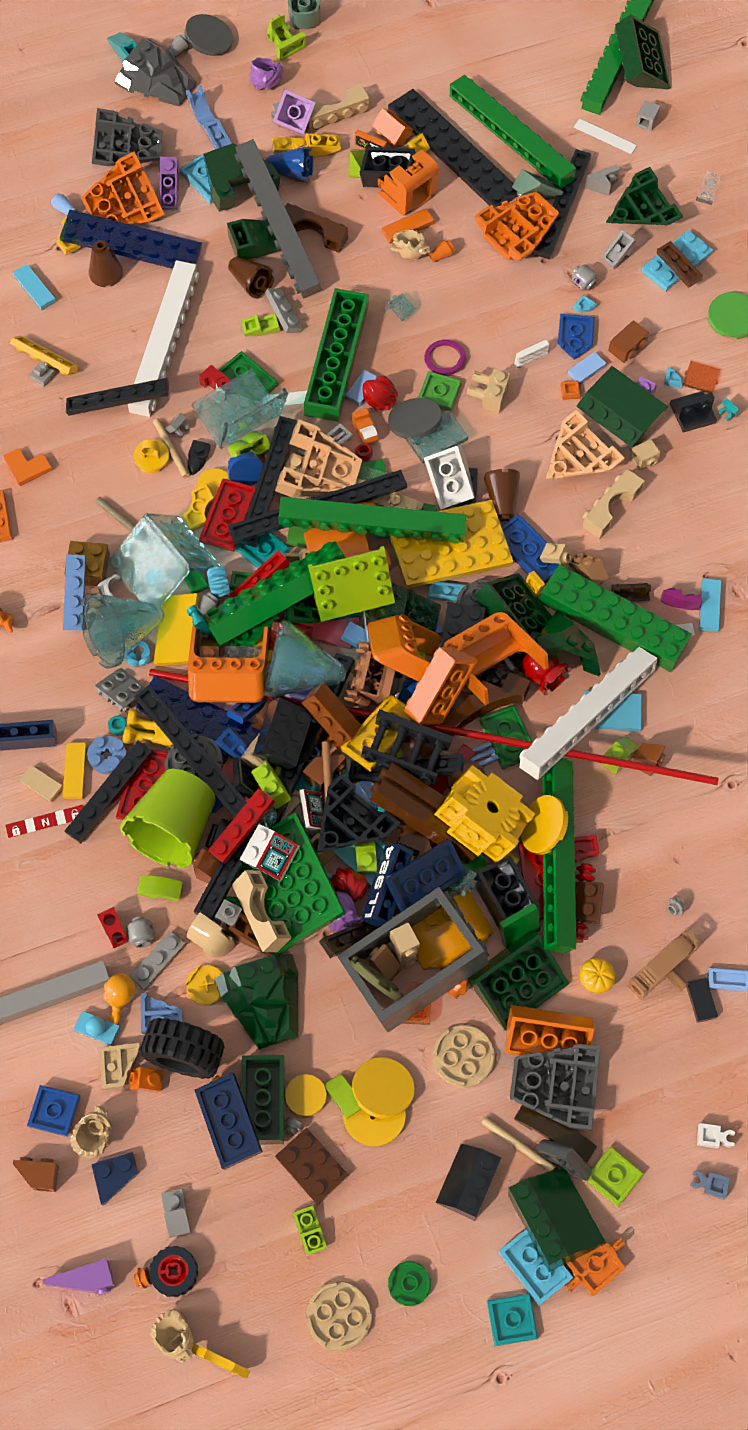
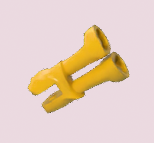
M129 709L127 726L123 734V743L130 744L134 741L152 742V745H172L154 721L142 719L139 717L137 710ZM135 729L153 730V731H155V734H154V733L141 732V731H137V730H135Z

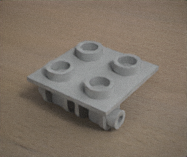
M120 668L94 685L99 695L103 696L108 702L111 701L112 705H115L119 711H124L125 713L130 709L129 704L136 700L134 696L145 688Z

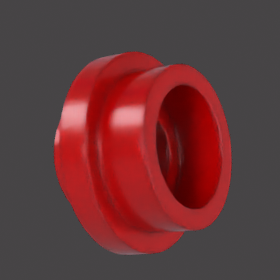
M362 443L356 447L355 455L362 459V461H367L372 457L373 450L368 444Z

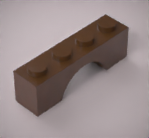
M289 203L285 205L296 232L305 229L314 230L323 237L324 247L338 253L341 251L348 239V227L314 214L311 211L304 210L297 205Z

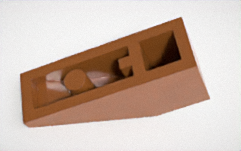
M240 913L233 926L223 923V929L221 930L223 933L238 942L262 952L245 915ZM262 952L269 956L277 955L274 952Z

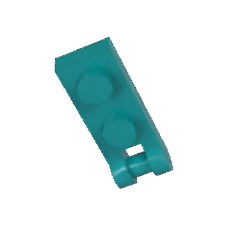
M196 605L190 606L186 611L193 618L194 626L200 630L202 635L205 633L208 637L214 636L208 627L204 614Z

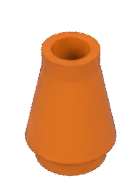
M443 240L429 253V257L432 262H436L451 256L455 252V248L450 240Z

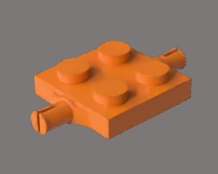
M619 1237L611 1245L606 1243L567 1263L566 1265L572 1271L574 1278L564 1285L567 1289L570 1285L574 1284L568 1289L571 1293L578 1285H581L594 1297L626 1268L616 1253L625 1245L624 1241L616 1246L622 1241Z

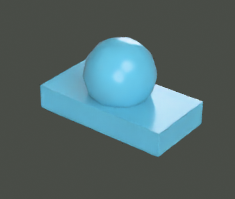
M82 1011L73 1030L112 1046L120 1026L99 1016Z

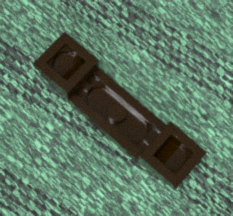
M523 1105L514 1117L515 1121L531 1131L533 1129L551 1141L572 1147L586 1162L589 1161L597 1147L575 1129L569 1128Z

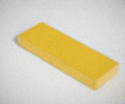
M66 743L63 799H83L86 743Z

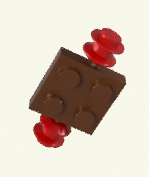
M582 863L581 866L576 867V870L580 872V874L575 876L580 881L576 882L577 943H583L584 940L588 939V936L584 934L586 931H589V928L584 923H600L604 884L602 882H593L595 877L592 876V873H595L596 869L588 863Z

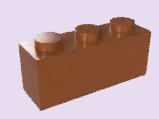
M324 682L312 689L302 701V704L339 746L351 740L361 727V724Z

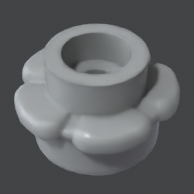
M674 897L667 901L669 913L679 916L683 914L686 906L682 899Z
M288 1116L286 1122L284 1121L285 1129L293 1134H296L297 1131L302 1132L301 1127L303 1123Z

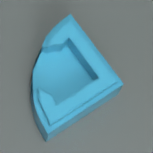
M582 295L573 305V310L590 312L597 307V303Z
M668 367L664 385L681 388L682 378L674 369Z

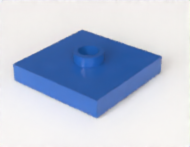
M40 1085L27 1127L68 1137L81 1096Z

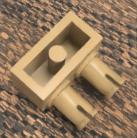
M493 369L490 375L474 371L472 382L487 385V388L482 389L469 385L467 396L482 399V409L499 413L509 386L510 373Z

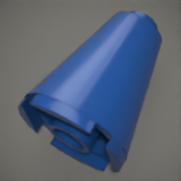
M309 146L270 154L266 158V161L273 164L280 175L302 181H310L308 177L313 174V156L309 154V151H312Z

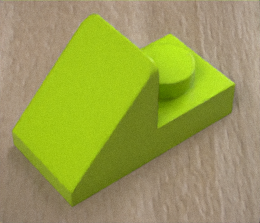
M375 841L356 844L357 872L360 874L376 873Z

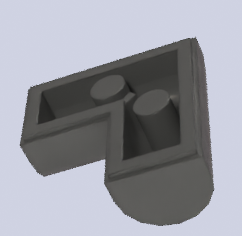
M543 1139L539 1142L536 1149L545 1159L562 1165L572 1177L585 1181L589 1180L592 1173L591 1167L572 1147L548 1139Z

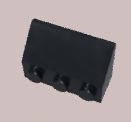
M366 147L360 169L363 187L379 188L378 179L380 178L384 182L385 175L392 179L389 172L399 165L412 176L408 171V167L413 166L415 160L412 158L415 154V149Z
M511 856L476 871L472 878L476 889L500 931L499 923L525 907L534 903L538 909L540 908Z
M461 1144L436 1203L475 1221L501 1157L481 1148Z

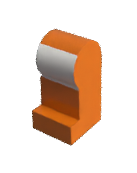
M365 408L353 412L352 424L362 443L370 444L378 441V434L368 409Z

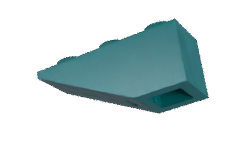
M122 32L107 38V41L122 62L137 46L133 39Z

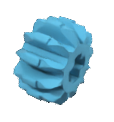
M224 566L209 568L207 576L212 595L215 597L228 595L230 593V586L226 568Z

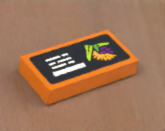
M358 129L355 132L356 146L366 149V147L387 148L386 141Z

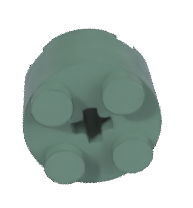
M288 0V17L293 28L308 29L318 26L320 20V0Z

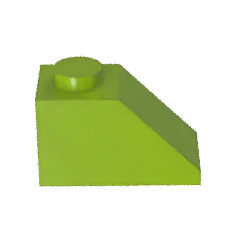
M624 736L617 740L603 756L630 760L638 751L639 746L627 736ZM601 763L615 775L623 768Z

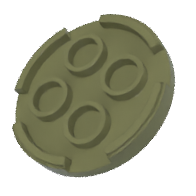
M354 956L349 962L363 978L395 1001L402 998L403 993L398 992L399 988L381 972L370 965L367 966L366 961Z

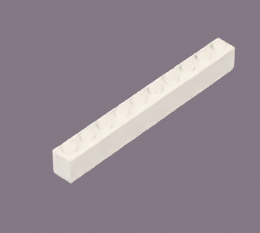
M181 261L175 262L134 384L166 378L165 370L166 367L170 366L171 352L174 353L175 341L180 336V326L184 324L185 311L189 309L190 296H193L194 284L199 279L196 264ZM156 398L128 404L129 413L150 417L152 410L154 411L156 408Z
M640 647L634 652L631 651L623 662H619L611 673L608 672L600 683H596L588 694H584L576 705L573 704L564 716L561 715L552 727L549 726L540 738H536L528 749H524L521 752L519 768L539 780L655 671L657 657Z

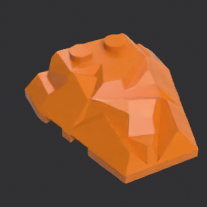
M135 151L120 158L114 167L104 174L105 176L81 197L96 229L149 223L165 215Z
M533 192L517 197L516 201L510 203L503 201L502 205L494 208L493 205L487 206L477 213L474 218L478 227L483 230L484 239L506 260L513 258L514 260L521 261L535 250L559 216V212L539 193Z

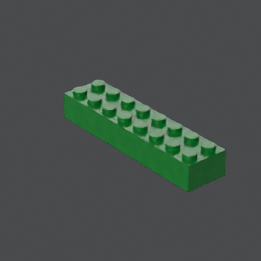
M338 288L334 289L304 401V416L339 422L368 311L369 294Z
M336 541L324 544L320 550L308 553L304 559L292 562L288 568L276 571L272 577L257 582L256 586L242 590L240 595L226 599L218 607L210 608L204 616L218 644L222 645L313 594L314 590L308 565L316 566L344 559L345 556Z
M560 564L541 592L540 601L546 607L558 611L563 616L629 651L634 652L638 647L657 657L656 665L669 672H672L692 633Z

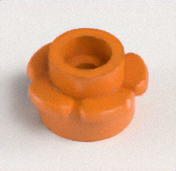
M137 1268V1272L134 1274V1281L137 1287L146 1289L148 1285L152 1284L148 1268Z

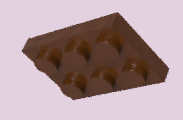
M307 1127L275 1155V1158L316 1205L322 1202L349 1177L348 1173Z

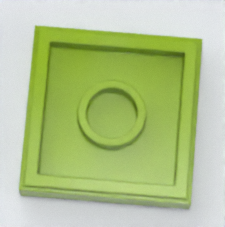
M610 1146L593 1167L591 1176L586 1182L618 1208L644 1173Z

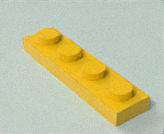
M22 335L12 337L10 344L15 346L18 351L26 352L33 359L41 360L49 367L57 368L64 375L78 371L79 366Z

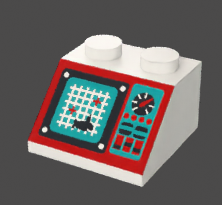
M302 789L300 790V801L304 827L310 839H312L317 833L320 834L325 807L324 793Z
M258 824L240 860L282 881L300 845Z

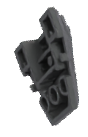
M142 38L124 60L123 68L115 79L116 85L130 93L137 91L144 93V97L149 98V95L158 97L159 101L175 106H180L187 97L186 91L189 90L191 92L197 85L195 79L169 50L152 38Z
M97 108L92 164L114 166L120 158L134 151L140 163L160 160L162 130L145 123L139 125L133 122V118L128 117L125 119L118 116L119 113L114 110Z
M577 1044L570 1048H557L550 1052H537L515 1057L510 1100L569 1128L592 1131L600 1046Z

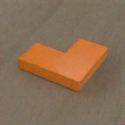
M19 448L3 455L19 486L52 471L44 454L29 461L25 459Z

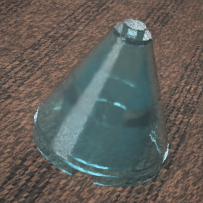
M99 593L85 596L80 604L85 606L84 613L80 614V623L85 642L93 657L98 655L102 660L99 664L107 669L119 666L164 618L163 609L156 604Z
M282 620V630H278L269 664L264 696L273 698L312 690L323 682L327 686L340 684V681L345 680L347 670L344 669L342 663L294 624Z

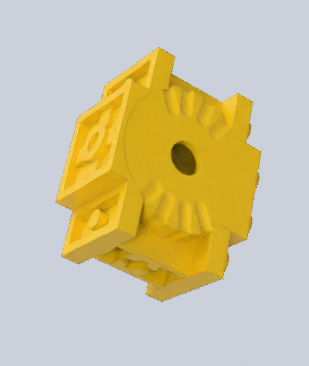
M473 765L453 784L451 792L434 814L450 826L447 830L448 834L477 856L484 852L495 862L500 861L517 846L519 836L527 823L535 815L533 811L520 802L523 796L514 788L510 787L492 772L486 776Z

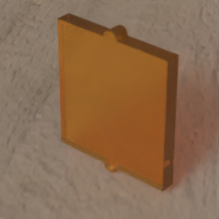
M690 361L688 371H685L686 377L683 386L713 393L715 384H718L717 378L720 369Z

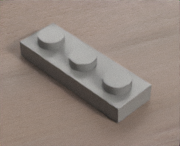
M268 288L265 294L286 333H300L302 326L283 290L280 288Z
M169 931L130 974V977L143 990H146L186 944Z

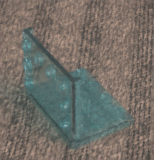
M251 368L193 402L191 406L222 450L246 434L278 417L284 408L289 393L284 387L281 389L280 394L272 399Z
M145 513L108 561L150 614H156L190 571L207 572L209 568L221 566L204 545L199 543L198 538L179 516Z

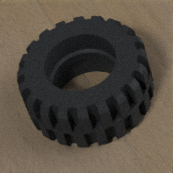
M154 1018L147 1026L140 1047V1053L145 1060L171 1072L194 1078L210 1079L217 1073L225 1046L223 1040L216 1034H212L201 1027L174 1019Z

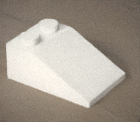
M455 446L424 458L440 510L475 498L468 463L462 447Z

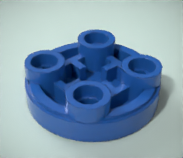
M248 452L229 459L227 474L231 481L250 486L259 480L263 464L254 452Z

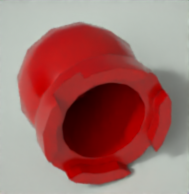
M528 653L522 662L523 674L531 682L541 684L539 690L544 695L548 694L547 691L549 689L553 692L566 679L563 676L565 672L569 673L571 671V667L565 662L559 664L557 656L554 659L548 657V669L546 670Z

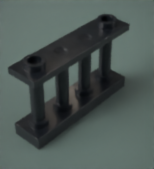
M379 709L375 722L379 726L371 747L363 746L361 757L370 763L376 762L387 767L393 762L414 777L420 779V781L435 785L438 773L433 772L441 751H449L453 736ZM388 729L398 733L389 755L378 751L384 734ZM409 736L416 741L406 762L396 758L404 737ZM423 743L434 746L426 769L415 765Z

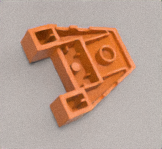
M374 502L356 503L375 506ZM312 528L304 533L308 553L316 552L324 544L334 541L340 547L345 558L371 552L366 535H361L357 532L341 533L337 530L322 531ZM385 549L388 568L390 569L391 561L389 558L388 550Z

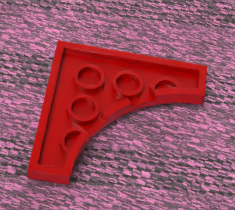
M597 835L574 837L575 863L583 859L599 856ZM518 842L522 877L540 907L538 909L539 919H544L543 855L530 852L522 842Z

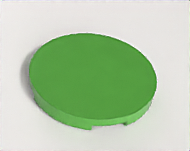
M728 292L717 296L711 302L708 310V321L718 334L737 337V339L748 336V296L741 293Z

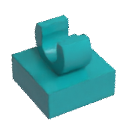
M727 398L722 401L721 404L725 407L719 410V414L722 415L727 411L729 413L725 418L727 421L732 419L733 414L738 417L742 413Z

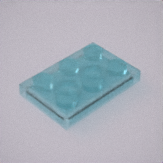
M449 410L442 414L440 426L433 433L419 438V436L407 437L406 441L420 461L425 463V457L458 446L467 441L469 436Z

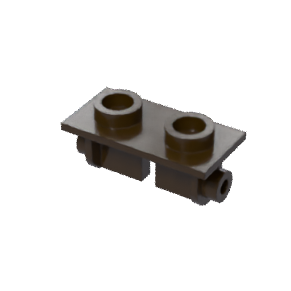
M651 584L611 585L613 593L629 601H650L649 592H651Z

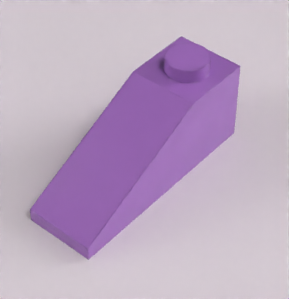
M107 1259L42 1279L43 1284L49 1287L98 1293L99 1296L111 1292V1288L116 1287L110 1263Z

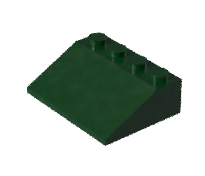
M631 14L615 24L626 82L635 87L670 89L659 31Z
M613 366L598 379L576 405L577 408L631 448L643 442L668 408L666 404Z
M520 573L489 581L474 595L479 605L485 607V611L489 616L497 612L506 613L534 641L552 618V615Z
M529 931L489 960L490 964L468 978L476 994L505 1031L507 1030L511 1005L536 1009L569 985L568 980L551 952L544 949L542 937L539 933Z
M564 1167L527 1178L508 1187V1197L525 1229H527L528 1235L548 1272L606 1244Z

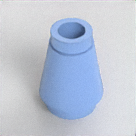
M58 193L52 199L51 204L54 209L68 216L77 213V209L64 194Z

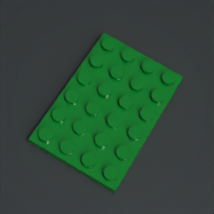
M296 812L269 828L300 845L282 881L261 872L268 886L264 897L265 911L272 921H284L291 936V939L278 952H274L277 955L346 914L311 839ZM244 863V865L242 866V868H241V870H240V872H239V876H240L245 870H254V871H259V870H257V869H255V868L249 866L248 864Z

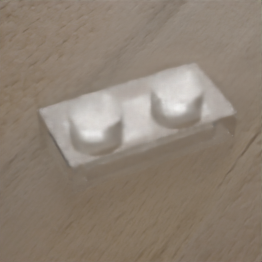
M706 171L696 201L712 205L722 176Z

